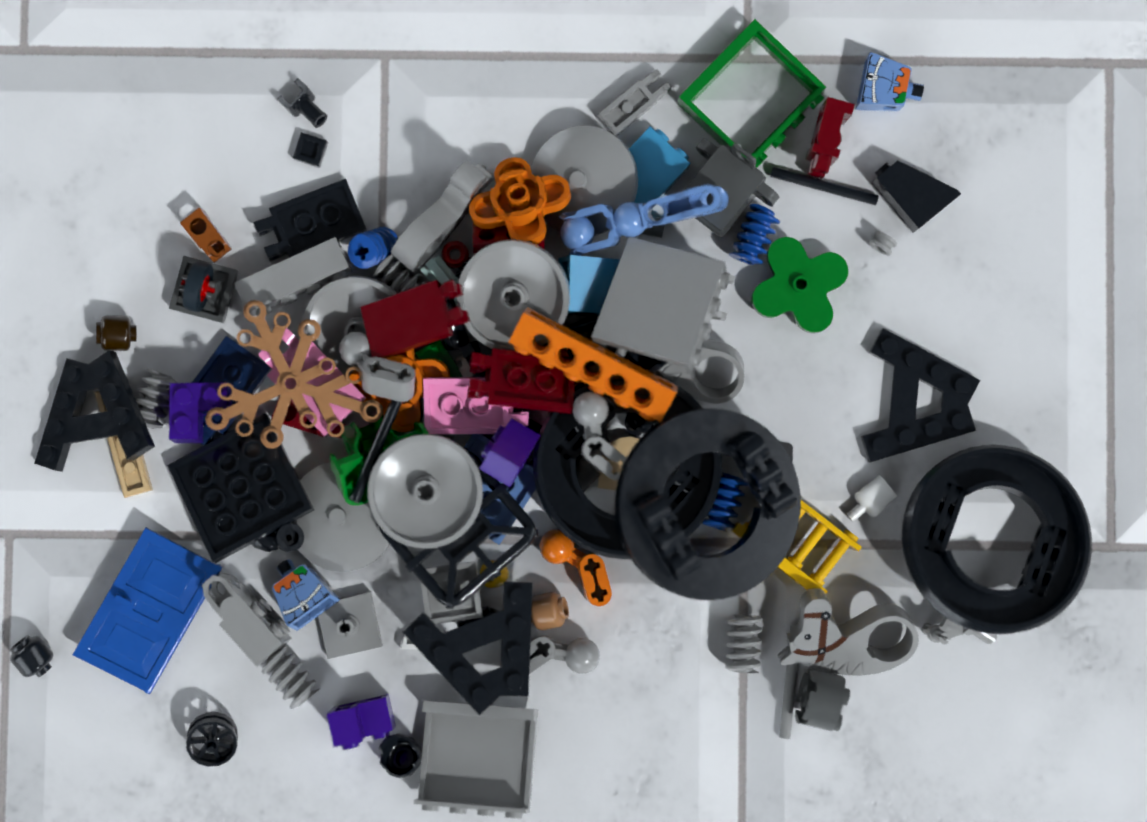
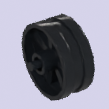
M207 712L197 716L190 723L186 738V749L191 759L207 767L220 766L228 762L234 756L237 749V726L226 714ZM205 725H213L208 729L204 727ZM217 725L222 726L225 729L220 731L217 728ZM198 730L204 736L192 737V734ZM231 734L233 736V743L222 738ZM205 743L200 750L194 746V744ZM219 746L228 748L220 753L218 750Z

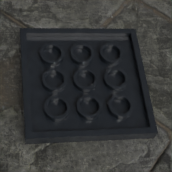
M266 413L254 419L252 423L253 432L249 436H240L236 429L167 465L207 552L214 563L277 531L281 526L292 523L314 511L283 444L277 448H267L261 442L260 436L262 431L271 424V420ZM245 423L240 426V432L248 433L250 425ZM269 432L266 438L268 442L274 443L277 441L278 436L275 432Z

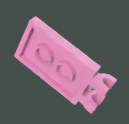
M286 328L282 339L290 348L283 353V356L290 368L300 340ZM313 342L310 344L301 372L318 365L323 358H328ZM262 350L258 355L273 369L267 376L276 385L280 374L269 352ZM324 361L321 367L324 371L328 372L332 370L333 365L330 361ZM336 367L333 373L329 375L323 374L306 383L318 387L343 375V373ZM288 378L285 381V386L288 389L295 388V379ZM351 383L334 391V393L361 402L366 399ZM302 394L310 411L317 416L315 427L324 436H327L328 425L314 397ZM329 403L337 420L340 422L352 412V410ZM306 414L305 416L313 424L314 417L311 414ZM333 423L330 426V431H332L338 425V423Z
M424 377L423 379L424 426L429 434H495L499 426L506 427L511 418L524 426H528L529 411L513 412V407L488 405V397L467 398L470 378L485 381V377Z

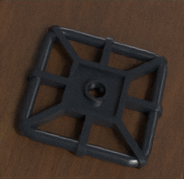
M468 448L464 449L475 461L481 478L490 487L492 492L482 500L480 511L474 523L461 537L444 546L425 548L418 555L414 556L406 545L391 538L379 526L383 537L407 564L405 566L409 572L413 571L435 599L446 606V609H454V606L465 602L493 577L497 578L500 576V571L532 544L535 537H538V529H536L534 522L508 492L509 488L481 471L480 467L483 462L475 454L468 451ZM499 498L523 527L492 525L482 511ZM493 534L523 536L493 563L478 547ZM437 549L450 562L447 593L444 592L422 566V562ZM471 552H474L487 568L455 594L458 563Z

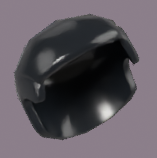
M404 734L390 735L379 746L381 751L380 765L390 776L396 778L411 776L421 764V748L415 739Z

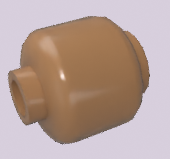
M548 592L532 597L531 623L538 630L561 627L565 623V619H568V603L565 597H561L557 592Z

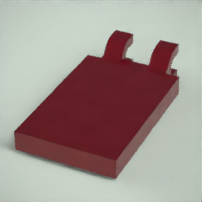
M434 280L361 306L372 357L386 359L453 335L451 327L470 322L467 310L462 311L461 307H456L448 311L446 303L448 299L464 295L461 284H455L454 280H450L441 285L439 281Z
M492 348L491 356L472 352L469 372H485V381L470 378L467 398L488 397V405L571 414L573 411L575 381L564 376V371L555 366L554 368H548L538 361L539 358L530 353L524 355L517 351ZM562 356L563 358L568 359V360L574 358V357H565V356Z

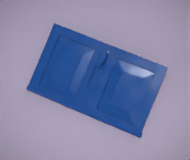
M145 527L72 655L145 691L147 694H151L205 599L202 584L212 575H219L223 568L222 565L215 564Z

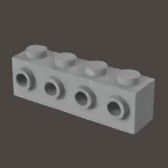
M334 237L234 282V285L244 306L249 301L258 300L265 305L267 314L273 311L272 307L278 304L286 306L298 300L297 296L305 292L308 295L316 293L323 288V284L331 280L334 281L339 278L348 277L347 273L353 270L339 240ZM253 306L249 310L252 316H258L261 312L257 306Z

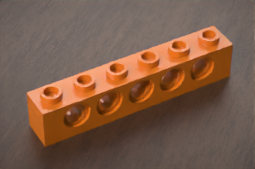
M528 307L523 312L509 340V343L514 345L513 348L517 352L524 355L530 353L538 357V361L548 368H554V366L564 371L563 374L567 378L576 382L581 380L589 384V389L597 394L604 395L606 393L614 397V402L624 408H629V406L640 411V416L649 421H662L678 390L677 385ZM535 335H545L549 340V345H538ZM564 347L570 348L574 352V358L570 360L563 358L560 349ZM595 361L599 365L600 371L596 373L589 372L586 369L585 363ZM614 374H619L625 379V384L616 386L611 382L610 377ZM638 388H646L651 396L647 399H641L636 395L635 391Z

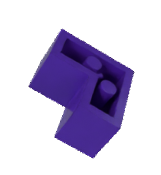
M170 383L169 440L174 443H203V416H206L207 412L212 408L226 409L232 406V400H223L218 395V388L224 383ZM229 386L223 387L221 390L222 396L230 397L232 389Z
M511 418L506 427L500 425L492 438L495 443L489 441L481 456L485 460L480 467L481 471L511 487L541 435Z
M389 694L334 706L327 713L333 746H342V750L358 747L359 743L363 742V739L367 736L373 735L374 739L390 736L389 731H393L396 727Z

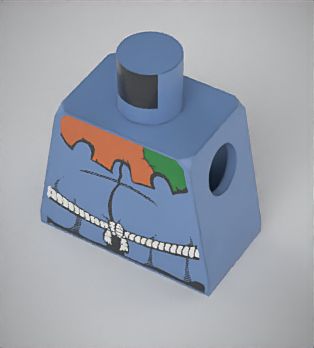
M870 52L865 59L855 109L900 111L905 105L906 98L916 101L921 100L924 85L909 82L912 68Z
M288 559L277 566L282 579L272 586V590L288 627L298 631L340 601L332 589L307 565L302 564L296 568L293 562Z

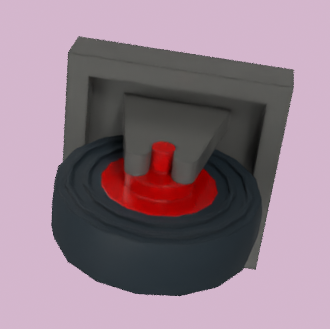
M183 256L169 309L224 324L235 287L234 282L237 280L239 271Z

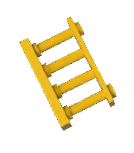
M801 500L799 520L806 513L817 521L818 524L795 554L787 559L784 558L777 568L804 589L820 588L827 594L828 591L822 587L825 584L823 580L849 547L858 552L862 547L856 543L859 538L847 529L842 532ZM750 521L745 522L743 525L736 522L735 527L730 531L741 538L747 530ZM828 530L840 541L818 570L808 576L800 570L803 566L801 563Z

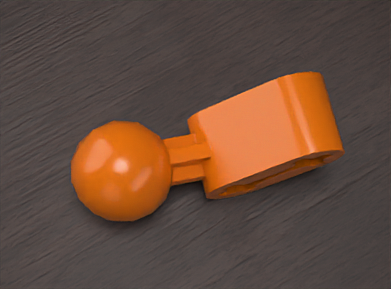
M552 529L546 532L539 544L542 557L552 564L568 562L576 567L586 600L595 606L606 605L611 599L612 591L602 558L595 554H585L575 548L574 542L567 538L559 529ZM588 559H591L592 562H597L593 575L590 571L584 570V566L588 564ZM595 582L598 588L605 592L601 594V600L599 601L596 597H591V593L595 592Z

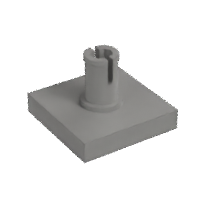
M475 561L458 563L455 594L477 577ZM449 565L425 568L444 592L447 593ZM421 582L425 615L433 624L483 617L479 590L462 604L454 606V609H446V606L437 601Z
M371 592L342 598L318 616L327 659L383 646Z

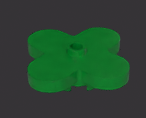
M782 237L775 240L767 252V262L773 277L761 282L754 289L751 298L754 310L766 318H774L786 312H791L797 325L803 331L819 333L825 330L833 319V308L827 298V293L839 288L846 281L848 265L845 259L833 252H826L810 259L798 240L791 237ZM797 280H802L805 283L804 289L797 288Z

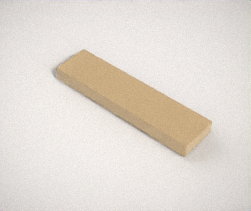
M97 391L95 396L100 412H106L107 410L100 392ZM118 436L107 438L124 498L152 491L153 488L144 456L142 455L134 461L128 460Z

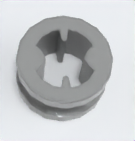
M876 231L874 234L875 239L870 240L869 245L876 251L890 256L892 253L891 248L896 247L897 242L889 235Z

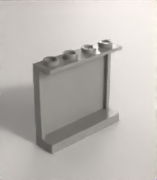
M629 237L591 336L593 342L606 349L610 345L684 366L687 373L691 374L694 365L699 366L703 354V350L700 348L703 340H708L710 336L712 314L717 315L719 311L721 289L725 290L729 282L730 273H727L725 262Z
M423 701L422 712H426L419 793L418 799L414 800V804L422 805V810L439 811V806L450 807V813L466 814V809H477V815L494 816V811L505 812V817L519 819L522 818V813H529L538 709L489 706L479 716L469 704Z

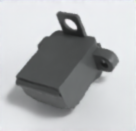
M702 139L696 146V150L708 161L684 190L704 185L719 186L725 189L729 196V202L724 210L695 218L716 235L723 237L755 197L771 207L780 198L778 193L765 183L766 177L756 168V158L736 143L732 145L731 149L726 145L717 147L707 139ZM712 193L707 196L708 205H711L714 201Z

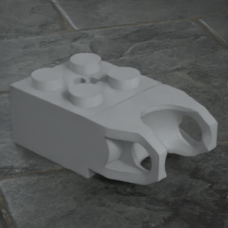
M221 573L219 576L212 575L202 584L206 600L223 619L219 625L256 667L268 660L292 639L288 634L290 629L280 619L276 621L270 614L272 610L269 605L262 599L258 601L233 575ZM219 581L225 586V593L223 595L218 590ZM210 584H211L212 593H213L214 596H212V595L210 594V592H209V586H210Z

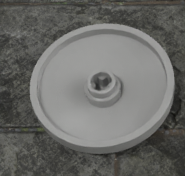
M573 126L556 133L540 148L531 167L532 175L536 177L537 175L539 177L559 175L569 183L571 199L568 205L560 211L544 216V221L557 231H560L564 220L559 218L563 212L578 211L599 204H608L613 209H617L625 202H634L636 198L638 171L630 150L617 136L595 126ZM603 213L586 217L594 227L595 236L609 231L606 227L607 217Z
M504 240L486 246L469 260L458 281L462 286L464 295L457 297V305L462 308V311L467 310L470 322L464 324L478 341L491 349L516 351L513 348L514 345L509 343V340L527 307L563 325L568 314L570 288L563 268L548 251L531 242ZM543 334L535 335V340L540 346L549 341Z
M365 276L339 278L325 285L312 297L305 309L302 321L313 319L318 322L321 333L313 343L328 358L333 359L336 367L345 374L351 367L359 368L358 366L348 365L342 360L339 345L343 337L350 332L366 334L360 307L397 293L385 283L374 278ZM312 325L304 327L306 335L314 334L315 328Z
M433 434L409 436L387 448L374 465L368 484L370 509L382 530L399 543L422 549L444 546L461 537L474 523L480 511L483 496L481 475L470 454L456 442Z
M330 462L315 467L300 480L314 508V511L292 522V524L298 525L304 532V542L298 550L306 559L323 569L346 572L368 566L387 550L390 544L381 534L379 526H376L377 522L371 512L369 502L359 506L346 503L337 486L336 476L331 469Z

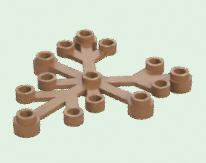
M252 300L244 306L243 313L245 318L249 322L255 323L261 337L253 335L250 330L243 329L237 334V342L243 347L252 346L269 352L280 375L277 378L276 385L255 395L235 389L229 383L220 385L218 388L219 397L223 400H234L238 403L226 409L219 407L210 409L206 414V423L211 429L222 430L228 425L229 419L244 413L242 420L236 425V432L240 436H249L253 432L252 423L258 406L279 395L280 398L271 424L262 431L260 436L262 444L267 448H277L283 442L284 435L281 428L291 399L300 414L302 426L311 428L317 423V416L310 411L302 394L314 397L328 425L327 432L332 437L341 436L344 432V425L337 420L329 403L358 412L367 422H376L381 418L383 409L379 402L375 400L361 402L334 393V391L350 383L357 384L361 381L362 371L357 367L349 368L345 374L318 387L306 383L323 374L329 375L336 368L333 359L323 358L318 365L301 372L311 342L317 340L320 336L321 328L318 322L313 319H306L299 324L298 334L300 341L289 368L279 346L285 329L290 326V316L285 312L277 313L274 316V328L271 332L265 320L267 310L262 302ZM253 306H257L261 310L260 314L256 317L251 316L249 313L250 308ZM279 316L287 317L288 323L285 326L277 324ZM312 325L315 328L314 334L306 335L304 327ZM249 333L251 335L250 342L242 343L240 341L241 334ZM324 361L332 363L333 368L331 371L326 372L322 369L321 365ZM351 370L359 372L358 380L352 381L349 379L348 374ZM288 378L295 379V388L288 389L285 386V381ZM229 386L232 389L230 397L222 396L221 390L223 387ZM368 406L376 407L377 413L375 416L370 417L367 415L366 409ZM215 413H219L223 417L220 424L212 422V416ZM306 414H311L314 417L313 424H304L303 417ZM243 422L250 425V431L246 434L241 433L239 430V426ZM333 423H338L341 426L340 433H331L330 426ZM269 432L277 434L276 442L270 443L267 441L266 436Z

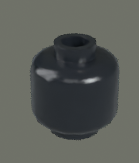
M27 635L10 649L12 651L10 661L24 677H31L35 674L37 677H41L52 667L49 662L53 658V652L39 636L30 637Z

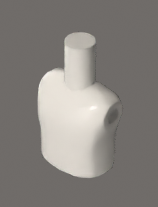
M878 475L855 493V499L858 504L846 515L852 522L865 512L871 517H876L898 496L888 483Z

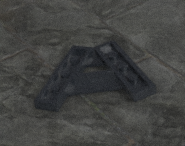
M884 328L881 329L869 354L894 367L889 425L887 429L861 436L868 462H874L976 431L968 403L981 380ZM920 380L942 392L941 412L915 420Z
M108 350L89 364L66 358L34 464L63 472L71 444L118 436L128 460L134 461L154 448V442L116 352ZM98 389L107 411L80 416L87 391Z
M504 582L502 611L442 633L424 613H421L402 631L479 716L499 696H529L532 582ZM501 639V665L497 669L480 674L462 655Z

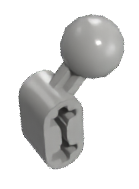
M350 332L343 337L339 345L341 358L348 365L360 368L362 371V388L366 393L399 402L412 399L415 389V371L411 366L379 357H372L365 333Z
M588 391L582 393L573 404L574 418L579 424L584 426L585 441L581 447L582 455L607 477L618 480L620 473L612 474L613 467L607 460L596 454L592 457L589 455L591 450L588 445L590 443H600L599 450L610 461L618 463L621 460L623 462L621 464L622 468L626 460L624 455L602 439L601 424L608 416L609 409L607 401L602 395Z
M540 636L530 642V656L539 649V642L550 645V648L547 650L549 655L546 656L545 653H542L531 659L529 674L550 659L566 661L567 666L572 671L586 674L593 671L598 665L600 652L597 645L586 638H578L567 645L556 643L549 636Z

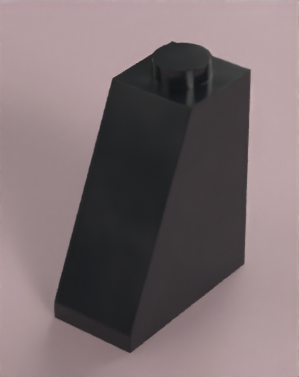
M896 161L891 166L888 162L875 172L877 178L872 182L878 192L913 233L961 195L957 189L900 161Z

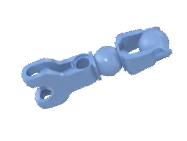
M704 185L657 198L647 203L625 202L617 209H613L608 204H599L578 211L563 212L559 216V218L564 220L560 228V238L563 244L571 249L569 255L580 256L588 252L617 246L622 236L636 237L645 229L652 228V225H666L721 212L727 207L729 196L722 187ZM712 193L714 201L711 205H708L707 196ZM656 205H660L663 209V217L658 221L653 219L651 215L652 208ZM603 213L607 217L606 227L610 230L609 238L592 243L595 230L592 223L586 217Z

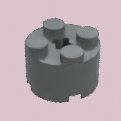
M808 668V673H804L797 694L796 701L800 702L801 711L795 710L796 722L823 730L839 731L842 725V706H846L850 698V689L845 688L846 680L841 675Z

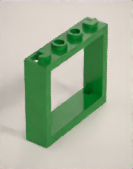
M754 19L679 96L677 104L720 145H726L732 149L734 142L693 102L755 40L810 93L751 154L756 158V168H758L768 157L765 152L771 146L776 149L786 139L787 136L784 133L790 127L796 129L806 118L803 113L809 107L814 110L824 100L822 94L826 86Z

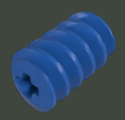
M752 203L749 207L753 212H747L745 215L749 222H743L741 225L742 230L745 232H738L736 237L740 242H734L732 246L736 252L729 253V256L735 260L750 265L763 264V261L757 256L758 254H767L768 252L762 247V244H771L772 242L766 237V234H775L776 231L770 225L780 224V220L774 216L775 213L772 210Z
M378 227L356 234L348 245L350 261L361 269H368L378 265L391 255L392 248L399 238L392 229L387 227Z
M722 472L723 476H721L717 497L707 515L709 519H705L702 524L727 532L726 528L735 527V524L729 518L738 517V513L732 508L742 506V503L735 498L745 496V493L739 489V486H748L745 479Z

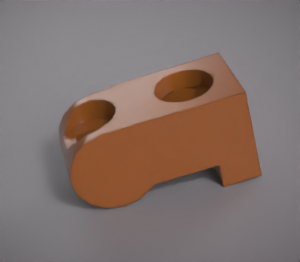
M198 208L180 222L200 249H203L214 263L232 250L229 243L203 209Z

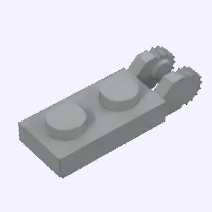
M658 69L642 81H637L598 114V118L615 136L619 135L653 107L657 100L662 98L672 88L669 82L661 85L653 94L647 89L648 86L656 82L659 76H661Z

